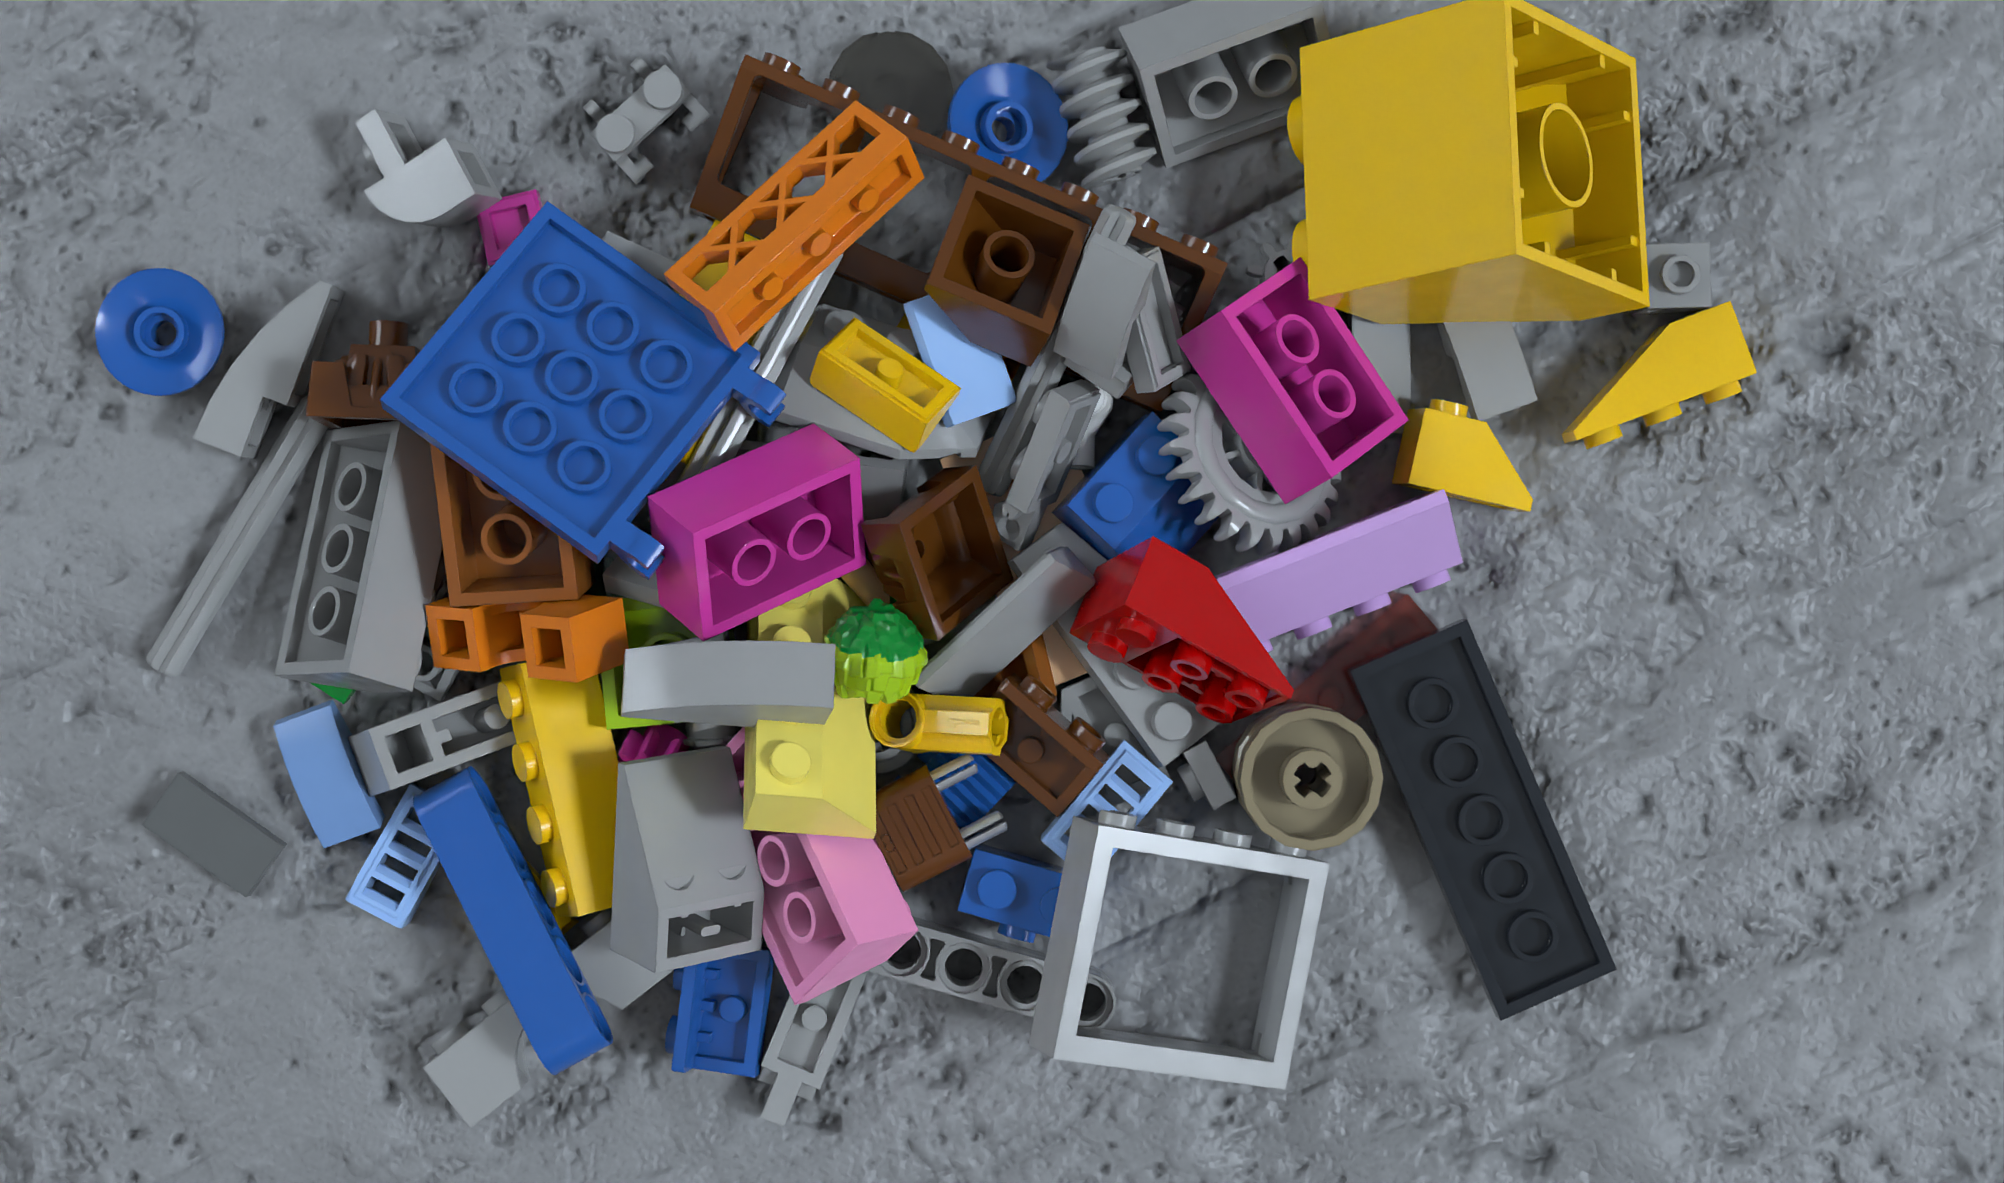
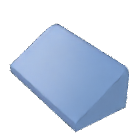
M930 295L903 304L922 362L961 388L959 395L942 417L946 428L999 410L1016 402V395L1001 354L970 342Z

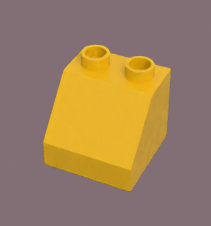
M1465 0L1300 47L1301 95L1297 96L1290 104L1287 115V129L1292 149L1298 160L1304 165L1306 219L1301 220L1294 229L1292 257L1293 262L1301 257L1308 267L1309 300L1379 324L1581 321L1650 307L1636 58L1524 0Z

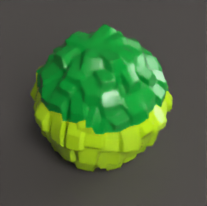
M874 598L868 606L850 607L846 613L837 619L835 626L824 635L825 643L836 644L834 685L837 694L841 698L863 697L866 699L867 704H878L880 700L890 704L896 702L897 699L907 696L911 685L918 683L922 668L928 663L927 651L924 648L923 636L906 614L895 609L892 604L884 603L881 599Z

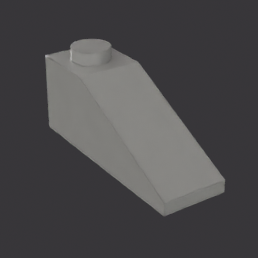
M499 682L347 737L369 797L516 744L511 719H507L503 715L498 702L497 686Z

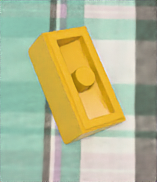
M855 317L818 352L810 376V383L813 387L913 453L923 445L961 390L959 386Z

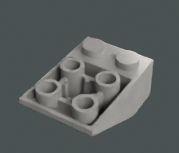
M722 745L618 763L610 950L654 973L761 950L764 885L750 830L743 829L744 803L730 747Z

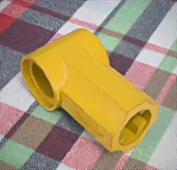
M909 692L907 696L897 699L894 703L886 704L880 700L878 704H873L869 715V724L874 737L881 744L916 754L943 752L1000 756L1001 749L1007 741L1009 718L1005 710V701L1000 698L928 695ZM913 707L916 712L915 727L910 734L903 737L900 731L901 717L906 710Z

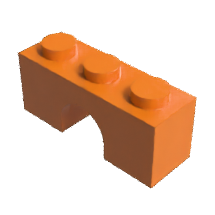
M583 594L578 600L450 607L449 597L425 605L434 668L483 672L499 665L526 661L528 678L578 683L624 664V653L626 649H629L623 599L619 597Z

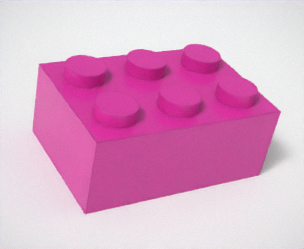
M1301 257L1176 340L1284 504L1333 478L1409 420L1336 309L1309 300L1308 267Z
M814 423L648 496L652 537L665 547L661 553L665 560L656 570L659 604L703 642L866 565L865 539L861 528L863 523L860 458Z

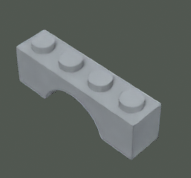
M608 908L581 927L589 938L573 949L572 953L594 997L623 1010L673 970L654 973L611 951L612 908ZM504 989L481 1005L488 1016L470 1031L461 1021L431 1044V1047L438 1056L423 1067L469 1128H472L517 1093L531 1079L525 1055L527 1035Z

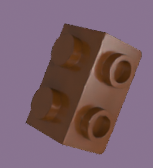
M1012 673L1001 683L998 690L991 697L1000 698L1005 701V710L1009 718L1007 741L1001 749L1000 756H987L1055 816L1059 817L1110 758L1101 749L1106 740L1095 728L1080 717H1076L1071 723L1052 705L1057 700L1056 696L1037 678L1028 674L1022 680L1017 674Z

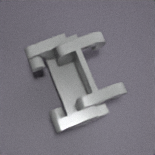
M640 56L630 63V66L643 79L644 84L613 113L606 115L593 99L583 107L597 123L596 128L589 134L636 185L646 177L645 174L654 166L644 155L635 163L627 155L682 104L686 107L689 113L681 121L691 132L711 117L666 64L653 72Z

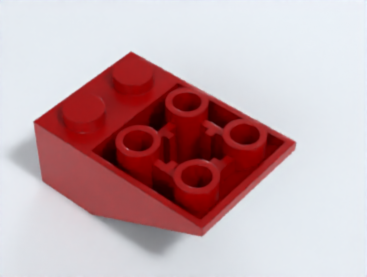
M1154 536L1096 567L1093 574L1096 582L1085 594L1069 632L1071 635L1086 642L1088 650L1093 655L1108 662H1121L1141 673L1142 680L1148 686L1165 693H1177L1196 704L1195 708L1199 714L1218 723L1235 722L1292 698L1293 687L1208 567Z

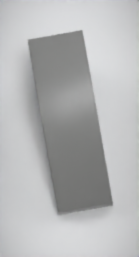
M319 281L287 304L270 320L230 366L209 400L192 439L239 457L256 459L277 402L296 408L301 398L307 396L312 361H320L346 291Z
M746 640L678 643L626 649L624 653L621 717L753 728L758 719L825 725L834 708L836 644Z

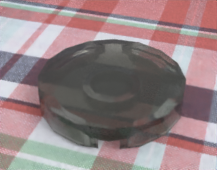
M886 31L863 35L842 51L830 71L829 79L840 82L859 92L861 95L858 102L880 113L885 104L900 108L920 119L917 129L936 137L940 136L947 124L949 106L954 94L947 64L932 45L912 33ZM831 114L832 119L834 120L837 116ZM866 132L859 150L862 151L875 137Z

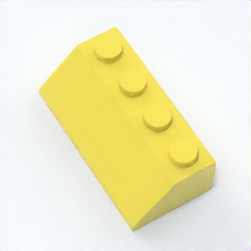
M837 578L748 620L746 640L825 643L824 635L835 626L837 619L846 613L850 607L867 605L850 587ZM834 685V708L825 725L758 719L754 728L745 727L743 829L874 839L876 835L875 737L869 724V715L873 704H867L866 699L863 697L841 698L837 694Z

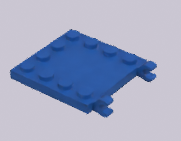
M547 201L381 397L380 402L382 409L597 564L609 549H612L632 570L649 580L665 560V557L661 555L665 547L652 536L631 524L648 502V496L657 491L731 397H734L749 415L769 428L785 409V405L781 402L786 397V393L777 385L753 371L760 362V352L745 342L735 352L717 338L706 316L699 308Z

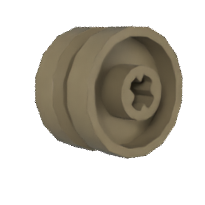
M1301 701L1272 707L1253 720L1235 746L1231 768L1236 799L1251 821L1261 831L1284 846L1309 851L1341 845L1363 830L1379 805L1383 784V773L1378 750L1365 731L1348 718L1327 706ZM1304 763L1308 767L1314 768L1315 774L1309 783L1304 785L1297 784L1301 780L1294 773L1300 765Z

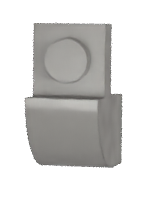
M374 109L355 122L365 141L362 144V152L367 162L375 172L384 177L364 190L372 204L385 215L409 223L432 227H452L471 220L502 200L474 144L444 138L423 152L405 116Z

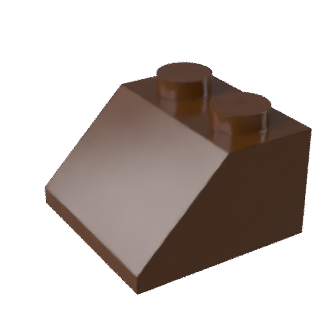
M968 174L924 290L970 342L1031 367L1051 335L1090 225Z

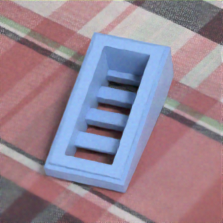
M1123 739L1110 754V758L1060 816L1056 817L1041 834V841L1065 861L1069 836L1065 832L1072 825L1073 816L1087 818L1082 814V811L1088 804L1099 813L1100 810L1118 811L1098 793L1105 784L1132 806L1127 813L1137 816L1135 825L1137 826L1173 781ZM1121 764H1124L1149 786L1142 796L1115 774V771ZM1113 848L1111 857L1118 850V848Z
M411 783L345 898L349 903L397 928H403L410 924L441 865L422 825L409 819L414 809L413 797L426 791L414 783ZM401 832L432 847L427 857L397 842ZM390 855L418 870L414 880L384 865L388 856ZM376 879L404 893L402 901L399 903L372 889Z

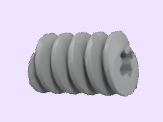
M1096 47L1068 54L1046 65V68L1052 71H1065L1053 81V92L1058 95H1073L1060 106L1059 112L1061 117L1081 120L1067 131V138L1073 144H1088L1074 157L1077 167L1096 169L1082 180L1081 185L1084 189L1106 186L1141 173V165L1157 154L1155 147H1136L1134 143L1135 139L1149 130L1148 123L1128 122L1127 115L1142 105L1140 98H1121L1119 91L1135 80L1133 74L1113 73L1112 67L1127 56L1126 49Z

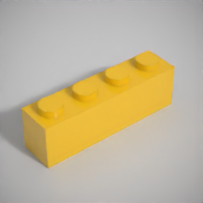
M526 662L500 668L502 681L497 686L498 702L503 715L507 719H511L516 739V744L512 747V762L518 778L522 782H526L531 807L526 812L527 826L532 840L541 847L546 868L541 873V886L544 897L549 906L555 907L557 917H579L612 908L619 762L611 729L607 730L604 698L599 677L595 675L578 683L528 678Z

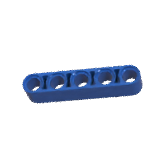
M469 766L413 797V805L419 821L533 1049L544 1067L551 1074L557 1075L612 1044L613 1036L606 1018L492 793L481 775L472 766Z

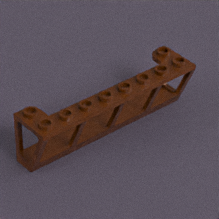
M765 52L762 61L745 54L691 201V210L697 216L711 222L715 220L721 222L749 197L722 185V182L761 92L800 108H807L809 104L834 116L840 115L855 100L858 101L861 94L840 82L825 78L822 87L806 81L805 78L799 75L801 68L798 65L775 54ZM885 104L880 113L866 107L906 135L913 150L1089 224L1091 230L1083 246L1084 249L1103 210L1096 206L1099 200V196L1068 182L1063 183L1061 190L1037 181L1040 173L1039 170L1012 157L1004 156L1000 165L977 155L980 148L979 144L952 131L944 130L940 139L919 130L917 127L920 119L900 108ZM861 127L843 142L840 154L858 152L866 131ZM1123 208L1136 217V224L1127 243L1141 249L1159 246L1166 267L1168 265L1176 267L1193 275L1192 279L1201 282L1181 327L1182 335L1184 336L1202 323L1228 263L1215 258L1219 250L1216 246L1188 234H1183L1179 242L1156 232L1159 225L1156 220L1132 209ZM777 218L756 221L745 233L759 240L765 239L776 229ZM855 242L843 252V257L834 272V275L900 304L929 295L924 290L930 272H922ZM1066 367L1063 373L1076 380H1086V378L1069 367ZM1133 382L1120 399L1159 415L1163 410L1162 402L1170 395L1173 382L1156 392L1138 394Z

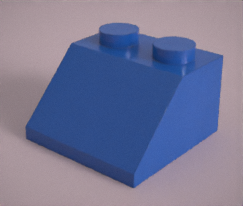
M1153 411L1135 420L1095 464V468L1090 469L1052 511L1061 522L1106 560L1116 557L1152 536L1186 555L1219 518L1217 516L1207 523L1196 525L1195 519L1202 513L1204 501L1198 499L1186 504L1178 503L1179 498L1191 486V482L1189 479L1181 478L1171 481L1166 480V475L1183 462L1179 456L1173 454L1161 456L1158 453L1164 445L1178 438V435L1172 431H1159L1157 426L1162 420Z

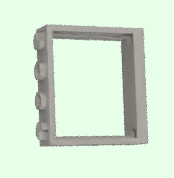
M1100 810L1098 820L1073 816L1029 1046L1056 1060L1285 1090L1330 863L1307 856V850L1284 846L1272 837L1269 848L1251 845L1252 835L1229 829L1214 828L1213 838L1211 839L1193 836L1195 825L1175 820L1157 818L1155 829L1135 826L1136 815L1115 810ZM1113 848L1285 875L1251 1049L1078 1026Z

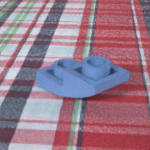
M333 699L276 720L273 727L286 768L302 807L323 848L381 828L385 814L375 796L369 797L347 738L352 736V733Z

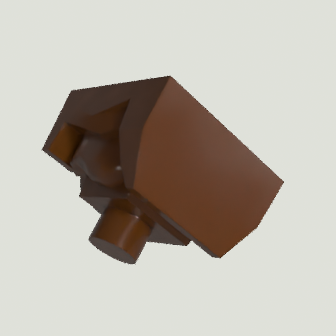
M389 320L370 321L368 345L351 344L349 355H343L335 362L312 361L306 416L331 429L398 421V419L382 409L380 399L421 351L415 346H408L409 324Z
M977 465L942 469L916 488L918 494L900 503L888 517L866 520L861 524L868 546V559L875 568L879 580L883 583L884 593L897 600V602L892 604L894 608L906 614L925 639L939 641L1013 580Z

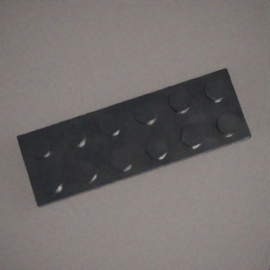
M1460 619L1346 669L1495 1016L1502 1021L1617 970L1468 620Z

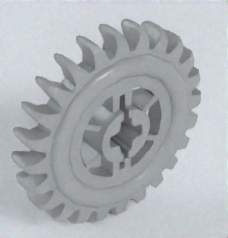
M1191 364V371L1173 381L1171 387L1175 393L1168 396L1161 405L1163 409L1176 411L1177 414L1170 415L1157 426L1159 431H1172L1178 435V438L1164 445L1158 454L1161 456L1173 454L1181 457L1183 462L1166 475V480L1171 481L1181 478L1189 479L1191 482V486L1179 498L1178 503L1186 504L1202 499L1205 504L1202 513L1195 519V524L1202 525L1219 516L1221 518V525L1214 536L1215 541L1225 540L1239 531L1240 538L1235 546L1238 552L1248 550L1258 543L1256 552L1258 555L1264 556L1275 550L1282 553L1297 547L1299 544L1313 540L1318 528L1329 523V508L1338 503L1339 495L1333 486L1341 482V472L1287 504H1284L1276 490L1274 492L1262 491L1263 479L1273 489L1274 487Z

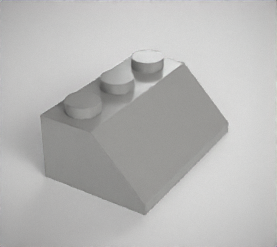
M1193 0L1118 28L1123 47L1127 52L1126 58L1130 73L1133 74L1135 79L1133 81L1141 99L1143 110L1166 169L1287 125L1290 104L1297 96L1301 95L1300 47L1330 39L1322 0Z

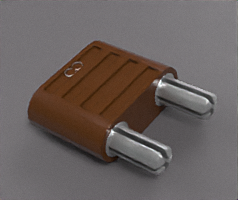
M964 754L931 772L927 765H924L876 790V835L874 838L903 892L972 858L971 848L1007 831V823L1003 821L965 840V837L1002 819L1003 815L996 810L960 829L941 791L976 774L978 772L976 763L937 783L935 781L973 761L974 758L970 754Z

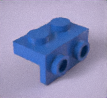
M761 946L759 951L674 969L673 987L675 990L681 991L678 1016H671L665 1038L666 1053L673 1054L672 1071L686 1073L691 1069H699L753 1078L760 1075L774 959L768 947Z

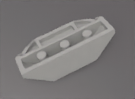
M826 304L815 307L774 383L786 393V397L781 402L785 405V409L777 417L776 421L798 428H804L814 423L835 440L898 460L936 459L957 454L960 458L977 456L994 419L995 411L946 428L941 419L923 445L913 453L813 387L810 383V376L818 352L854 317L922 362L911 330L902 329Z

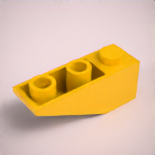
M1731 301L1656 328L1561 434L1564 443L1583 438L1586 449H1590L1622 437L1623 434L1619 424L1642 416L1645 426L1648 427L1683 414L1679 402L1702 394L1705 405L1742 392L1738 380L1756 374L1757 371Z

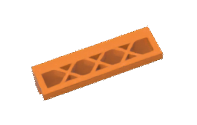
M855 100L664 273L669 285L704 313L717 338L735 352L925 178L908 137ZM860 127L875 137L860 152L840 154V145ZM825 175L824 185L813 195L792 198L793 187L804 177ZM777 218L776 229L765 239L744 242L745 231L756 221ZM728 262L727 273L708 291H705L692 280L707 265Z

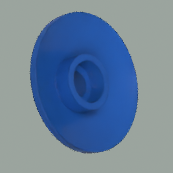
M995 63L978 69L959 85L949 106L948 131L960 134L980 145L977 155L1000 165L1004 156H1008L1040 171L1037 177L1039 182L1045 180L1057 168L1064 155L1068 140L1067 119L1061 117L1059 112L1062 105L1060 97L1053 92L1051 84L1034 70L1019 64ZM994 120L1001 122L1006 128L1007 136L1004 142L999 141L993 133L992 123Z
M166 268L141 270L118 282L103 300L95 325L97 349L108 371L126 387L153 396L179 394L202 382L217 364L225 337L223 316L211 292L195 278L183 272ZM170 322L176 329V337L171 344L163 346L157 339V330L162 324Z

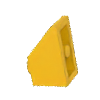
M1431 399L1429 408L1408 409L1407 418L1409 420L1404 425L1392 484L1425 492L1444 489L1447 497L1507 511H1531L1532 496L1487 422L1467 418L1468 406L1445 400Z

